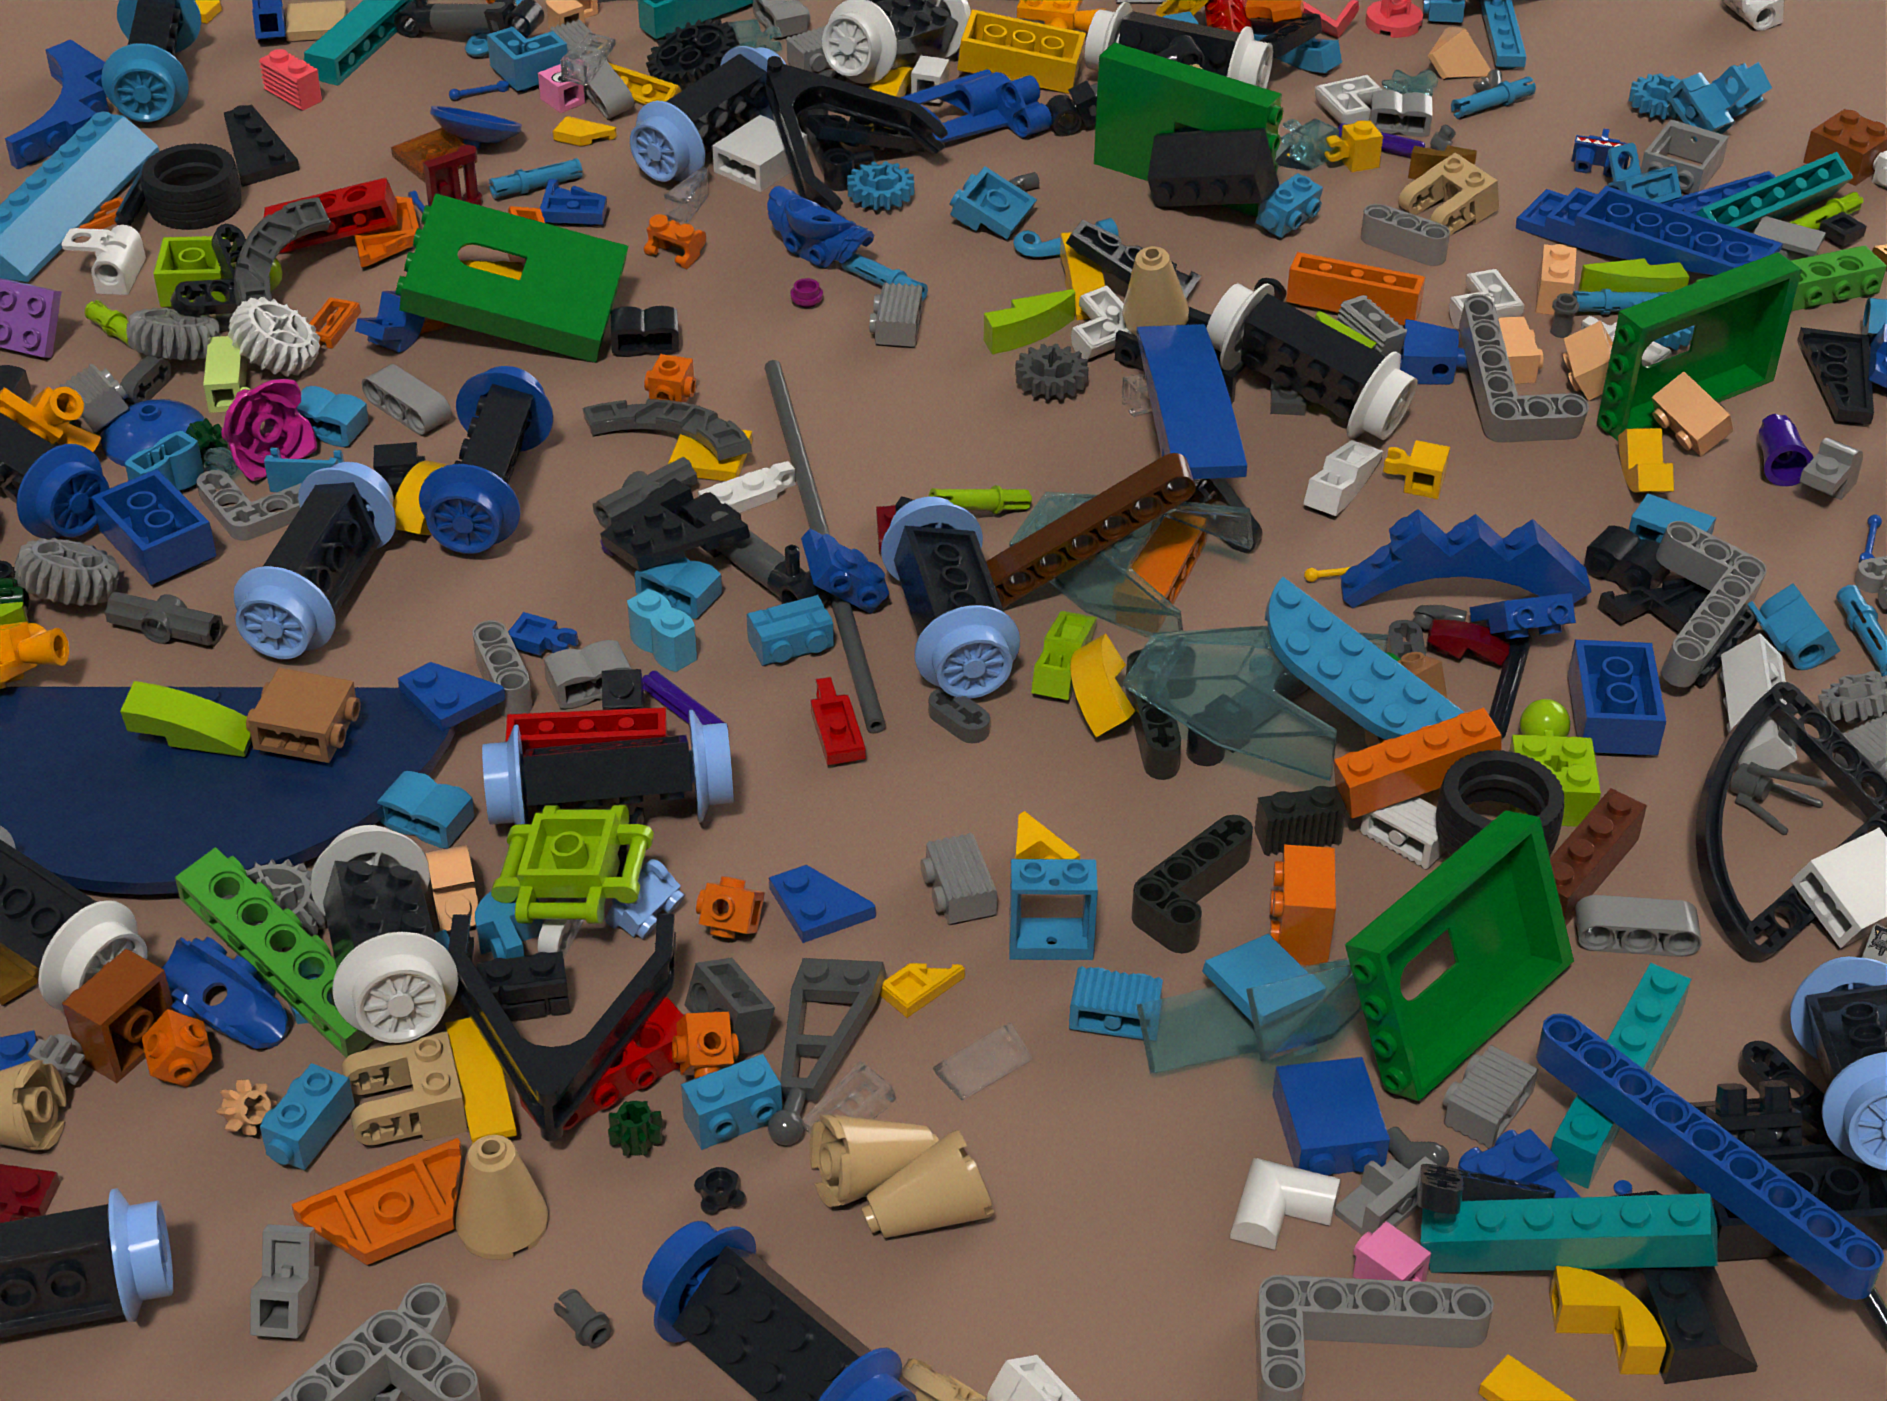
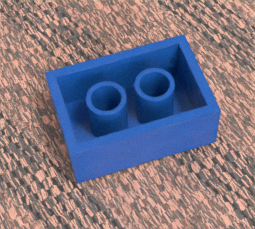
M158 469L91 497L100 532L150 585L166 580L170 576L217 556L210 522Z
M1575 639L1568 678L1577 737L1592 738L1594 753L1658 755L1666 726V715L1652 643Z

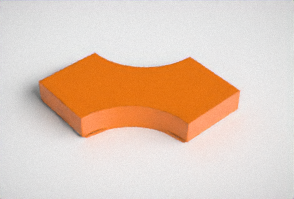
M1247 0L1245 6L1248 19L1268 18L1273 23L1301 18L1304 9L1303 0Z

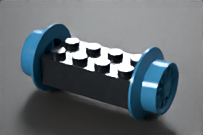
M119 0L117 20L123 34L129 41L128 45L114 51L104 63L101 74L104 92L121 113L133 120L152 122L168 117L182 107L188 95L189 81L187 73L174 55L188 48L199 35L201 14L195 0Z

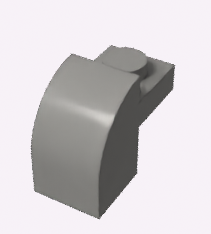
M1827 437L1821 441L1818 454L1802 470L1799 482L1842 500L1857 483L1863 461V452Z
M268 1224L264 1228L262 1240V1277L251 1289L250 1335L298 1339L308 1325L317 1295L319 1266H314L315 1227Z

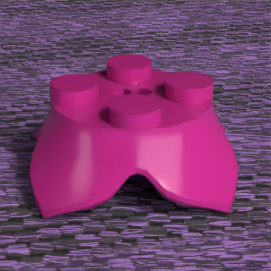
M270 380L252 390H240L226 412L224 426L221 431L222 438L229 443L236 466L252 481L267 477L264 460L266 455H271L270 448H279L281 459H303L317 450L314 429L310 422L297 411L302 398L300 388L294 380ZM262 422H265L264 428L260 429Z

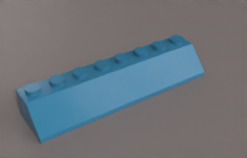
M97 112L82 128L78 129L65 144L61 145L48 160L44 161L31 176L26 178L24 183L13 193L9 194L8 198L0 204V278L29 282L62 249V242L69 229L79 228L81 225L88 223L94 217V214L101 210L100 207L105 202L110 201L141 170L146 159L159 152L158 145L123 115H114L109 112Z

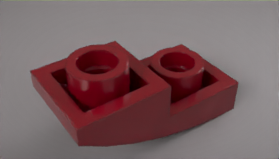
M1433 620L1430 624L1427 641L1438 652L1444 655L1451 654L1459 659L1466 649L1469 648L1481 660L1493 661L1502 665L1509 654L1510 639H1506L1505 635L1501 633L1490 634L1489 628L1463 621Z

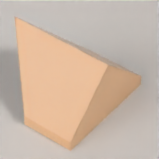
M1449 27L1445 29L1428 54L1430 61L1442 80L1447 77H1487L1489 71H1491L1465 28Z

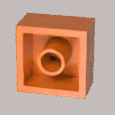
M1284 844L1282 861H1274L1273 886H1279V890H1271L1269 914L1277 917V921L1271 920L1269 935L1300 965L1328 967L1336 912L1335 848Z

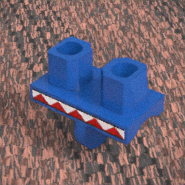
M1603 128L1602 137L1576 135L1572 162H1575V171L1588 173L1591 172L1592 165L1603 166V174L1613 178L1608 150L1627 143L1608 138L1610 129ZM1622 152L1618 157V164L1621 169L1625 170L1628 166L1629 155L1626 152Z

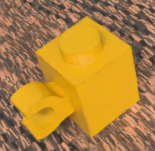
M1360 120L1353 124L1342 125L1341 138L1336 135L1326 138L1327 144L1335 148L1331 151H1325L1324 155L1330 162H1336L1341 159L1350 172L1379 168L1383 135L1371 120Z
M1416 440L1411 456L1407 455L1400 448L1389 447L1387 458L1384 460L1383 472L1406 476L1403 493L1438 499L1446 476L1450 447Z

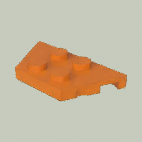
M395 197L397 201L396 225L354 235L361 267L369 266L413 246L414 236L419 226L412 198Z
M455 1138L293 1203L291 1205L296 1221L306 1227H315V1233L366 1265L449 1232L455 1228L462 1161L461 1143L458 1138Z

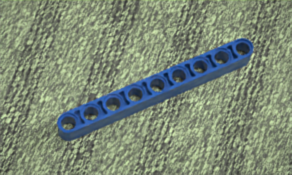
M1562 1013L1553 1014L1545 1019L1536 1058L1546 1071L1703 1191L1710 1193L1711 1197L1838 1294L1853 1300L1864 1299L1871 1294L1884 1262L1882 1248L1873 1239L1579 1020Z

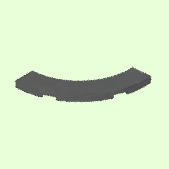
M319 197L303 199L283 206V209L264 217L250 232L239 253L235 266L234 295L237 307L241 305L242 301H248L250 297L257 300L260 297H264L271 301L269 273L273 261L280 251L297 238L328 229L330 220Z
M647 399L646 404L627 405L626 400L582 408L584 418L592 435L627 429H655L682 434L702 443L716 456L718 461L752 452L750 440L735 423L730 420L726 422L718 418L716 412L701 406L672 400Z

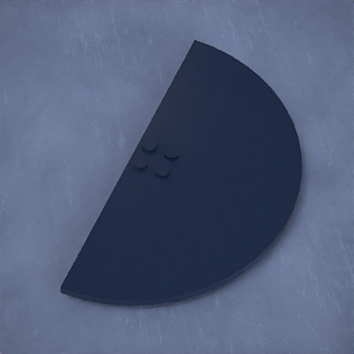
M169 686V688L211 700L245 716H248L252 708H256L263 687ZM5 687L0 689V826L11 834L16 850L77 889L102 893L139 895L179 893L175 877L215 847L227 858L230 856L235 857L245 870L254 868L255 862L260 866L267 865L271 859L276 864H282L285 860L289 859L292 865L296 866L321 855L331 842L344 831L357 826L374 825L385 817L383 805L377 804L381 796L404 771L429 775L449 747L459 723L441 731L399 688L355 687L356 698H359L361 703L360 713L356 721H351L346 731L344 745L342 748L336 749L330 763L253 749L252 742L246 756L242 757L170 747L165 736L127 731L120 711L131 687ZM388 808V814L394 809Z

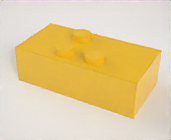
M972 9L960 43L957 70L974 74L988 69L991 73H1003L1011 81L1030 75L1037 80L1040 88L1070 94L1068 89L1074 87L1080 69L1086 33Z

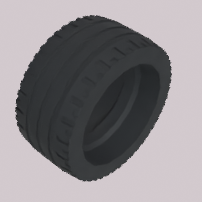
M202 143L172 146L152 155L142 167V185L148 210L152 218L163 226L178 230L208 228L228 220L240 208L242 201L238 169L232 155L221 147Z
M1505 750L1474 752L1460 758L1454 765H1451L1443 779L1436 810L1438 838L1449 854H1454L1493 821L1474 813L1468 805L1474 802L1496 801L1511 804L1524 810L1528 815L1540 817L1550 856L1557 843L1564 815V791L1560 781L1550 769H1547L1545 765L1526 755Z

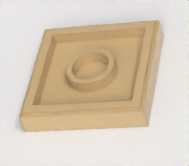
M345 1L287 4L285 31L287 41L320 39L346 16Z

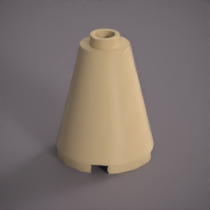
M1156 246L1143 248L1135 257L1122 309L1126 328L1137 336L1136 329L1140 326L1185 325L1188 321L1189 306L1168 252Z
M31 1060L0 1070L1 1145L38 1151L50 1149L57 1143L65 1121H57L58 1107L66 1106V1094L63 1080L52 1063L44 1064L42 1063L44 1060Z
M832 1114L822 1115L819 1117L821 1119L820 1122L813 1123L809 1141L811 1169L819 1168L822 1182L815 1183L817 1193L822 1202L828 1207L843 1206L863 1198L937 1143L939 1139L924 1125Z
M958 1129L947 1134L866 1195L869 1205L861 1209L872 1233L881 1230L883 1237L889 1238L985 1219L995 1215L974 1159H971L970 1155L966 1154L964 1147L967 1144Z
M488 1135L476 1140L468 1151L455 1217V1226L458 1236L470 1253L484 1259H510L514 1257V1252L527 1246L529 1251L538 1244L546 1232L548 1210L546 1202L513 1143L504 1136Z

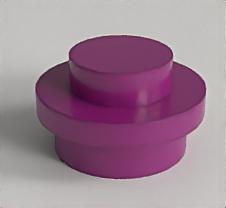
M803 278L794 283L790 291V297L794 303L801 307H812L823 299V290L819 287V283L816 280Z

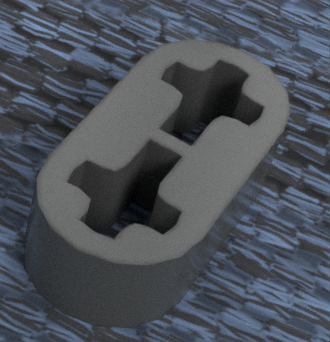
M148 355L124 376L120 383L128 394L124 402L132 405L141 401L151 400L168 383L171 375L170 362L165 358H157L153 355Z
M1397 620L1391 623L1386 644L1387 652L1395 654L1400 659L1403 655L1411 652H1421L1426 656L1423 632L1417 623L1410 620Z
M942 688L936 689L930 694L928 699L929 717L955 737L966 743L973 744L980 743L989 736L990 715L981 706L966 696H951Z

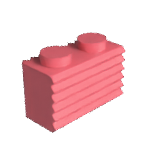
M284 49L273 50L268 55L260 58V68H262L260 73L263 74L261 78L264 79L262 83L265 84L263 87L265 90L302 111L322 102L317 68L306 64L304 60L291 56V53Z

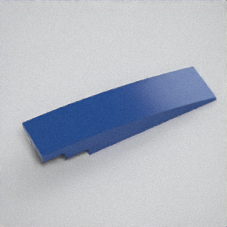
M1605 186L1598 194L1576 187L1568 196L1546 189L1517 217L1516 229L1567 245L1627 260L1645 258L1647 263L1651 265L1680 262L1686 271L1717 275L1779 252L1783 245L1781 242Z
M1205 324L1137 327L1136 333L1161 456L1169 453L1182 454L1188 461L1193 479L1246 477L1248 465L1219 361Z

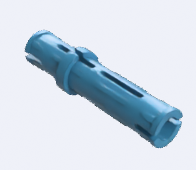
M1530 76L1510 83L1504 81L1495 88L1460 99H1454L1451 102V111L1454 112L1460 109L1459 112L1453 114L1454 117L1459 119L1500 104L1507 106L1516 99L1533 95L1536 91L1535 83L1527 85V83L1533 81Z
M578 158L532 170L523 171V169H518L514 171V174L490 178L488 181L490 184L489 189L494 199L518 192L522 195L528 193L530 189L547 186L548 179H556L559 183L581 178L583 173L578 171L583 170Z
M856 252L853 253L850 259L842 263L844 270L855 273L880 286H883L885 282L889 285L892 282L895 285L900 283L902 286L905 283L908 286L913 284L915 287L919 284L922 286V302L927 296L928 286L925 283L908 277L906 272L900 269L892 270Z
M1602 289L1595 292L1573 291L1572 295L1577 298L1579 304L1577 312L1590 311L1600 312L1601 315H1609L1611 312H1619L1631 307L1634 301L1642 303L1643 298L1650 300L1669 292H1612L1611 289Z
M1847 585L1840 589L1836 595L1838 602L1842 605L1848 616L1847 624L1853 631L1858 633L1867 651L1878 666L1881 675L1886 676L1887 636L1877 621L1878 613L1875 608L1866 603L1856 585ZM1859 612H1861L1864 616L1866 623H1863L1861 621L1860 617L1858 616ZM1874 639H1877L1882 647L1881 650L1877 648L1876 644L1873 641Z

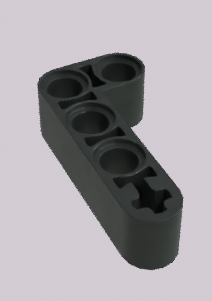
M1187 647L1140 649L1130 653L1127 657L1125 692L1135 709L1131 717L1146 774L1157 780L1171 779L1179 771L1181 735L1171 699L1189 697L1194 694L1197 687L1199 665L1198 654Z
M1240 815L1224 816L1138 879L1133 888L1131 913L1133 924L1174 953L1183 954L1195 950L1199 944L1202 909L1197 902L1249 862L1253 834L1252 823Z

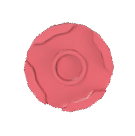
M1381 0L1374 2L1368 7L1365 23L1368 29L1379 35L1381 30L1391 32L1390 37L1393 38L1408 37L1416 34L1419 26L1422 27L1423 12L1419 7L1412 4L1411 0Z

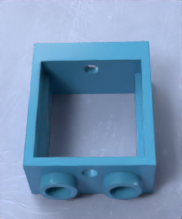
M1011 859L1009 960H1093L1098 894L1096 859ZM1021 895H1083L1082 918H1022ZM1053 941V942H1055V944H1052V945H1051V944H1048L1047 942Z

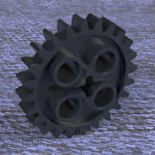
M709 18L705 23H702L698 19L695 25L691 26L688 22L683 29L676 27V33H666V40H658V47L650 49L652 54L647 56L648 62L646 66L651 77L679 85V87L683 85L686 89L691 83L697 82L720 67L724 55L732 48L740 45L733 27H730L728 22L722 24L721 19H718L713 23L712 19Z

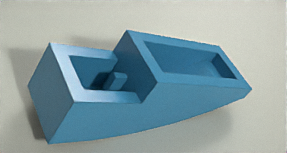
M1254 34V39L1259 41L1268 35ZM1315 37L1288 53L1277 57V59L1294 67L1320 73H1326L1342 63L1339 40L1315 39Z

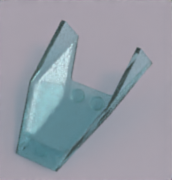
M1045 492L1009 542V547L1097 495ZM1183 502L1049 582L1088 614L1166 646L1185 647L1181 611L1131 568L1132 564L1165 517L1250 550L1253 546L1250 508Z
M1268 626L1158 632L1152 634L1123 680V687L1217 746L1330 781L1333 773L1337 730L1274 690L1286 667L1278 659L1269 643L1271 635ZM1360 633L1387 653L1389 635Z
M1348 957L1304 966L1303 968L1309 973L1306 975L1247 988L1246 991L1253 1022L1217 986L1136 1004L1150 1074L1247 1053L1259 1052L1261 1061H1267L1288 1055L1289 1053L1292 1056L1317 1052V1044L1334 1039L1362 1010Z

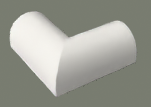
M1368 75L1318 85L1315 87V97L1339 124H1353L1360 120H1369L1371 109L1367 105H1371L1372 92L1382 90V88Z
M1497 269L1467 274L1466 287L1471 294L1451 297L1449 306L1451 321L1454 327L1459 329L1465 300L1471 295L1483 294L1492 299L1498 318L1520 317L1524 311L1525 304Z
M1107 285L1080 296L1079 306L1091 319L1072 328V345L1075 352L1080 351L1082 353L1081 359H1089L1114 349L1116 332L1119 330L1134 335L1125 326L1122 315L1123 302Z
M1253 1158L1231 1229L1230 1239L1275 1250L1285 1215L1330 1226L1340 1190L1341 1179Z

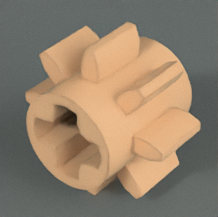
M240 1079L236 1082L237 1091L222 1090L220 1092L224 1100L222 1107L216 1110V1114L223 1115L228 1121L225 1127L226 1131L236 1132L242 1127L244 1135H256V1124H261L266 1113L277 1104V1101L270 1100L265 1094L268 1087L267 1084H255L251 1088L249 1079Z

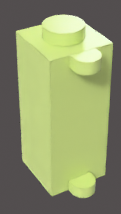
M229 336L210 337L211 343L207 345L203 383L209 413L227 412L240 390H251L246 387L248 357L239 355L240 349L232 346L233 340Z

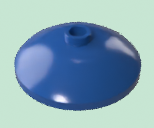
M431 106L430 109L433 119L445 131L456 137L463 138V145H473L476 148H481V142H502L516 136L522 129V124L480 112L445 106Z
M169 399L141 401L129 405V411L102 429V449L110 460L125 466V462L135 453L154 447L160 439L178 431L186 433L190 423L203 421L205 418L197 409L180 401Z

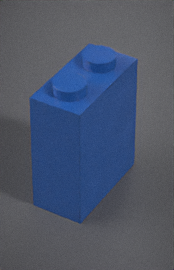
M1363 1057L1276 1066L1272 1096L1294 1168L1329 1176L1338 1173L1364 1172V1166L1370 1161L1376 1162L1381 1167L1386 1164L1390 1138Z

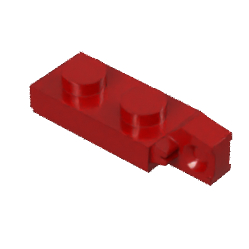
M831 677L816 679L817 699L810 700L811 714L827 765L866 759L865 744L849 695H836Z

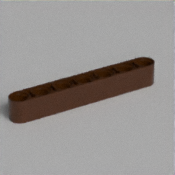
M1169 453L987 560L986 563L1002 607L1004 608L1192 497L1196 485L1186 457L1178 453Z

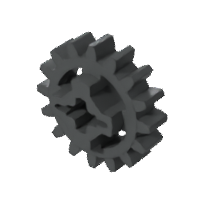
M1041 344L1039 350L1029 347L1028 354L1020 353L1019 360H1016V383L1022 384L1023 391L1032 390V396L1034 397L1040 393L1048 400L1051 397H1055V395L1059 399H1063L1064 393L1074 396L1076 395V389L1083 390L1085 382H1088V360L1081 359L1082 353L1080 351L1071 353L1070 346L1060 349L1058 344L1048 348L1045 344Z

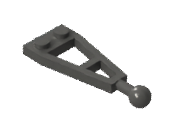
M817 958L802 959L791 988L780 1078L782 1096L786 1098L783 1110L775 1112L768 1123L769 1135L776 1143L791 1145L802 1136L804 1125L800 1113L805 1100L818 1099L876 1005L886 976L883 962ZM807 1001L853 1003L833 1036L803 1034ZM800 1056L820 1057L808 1078L798 1077Z

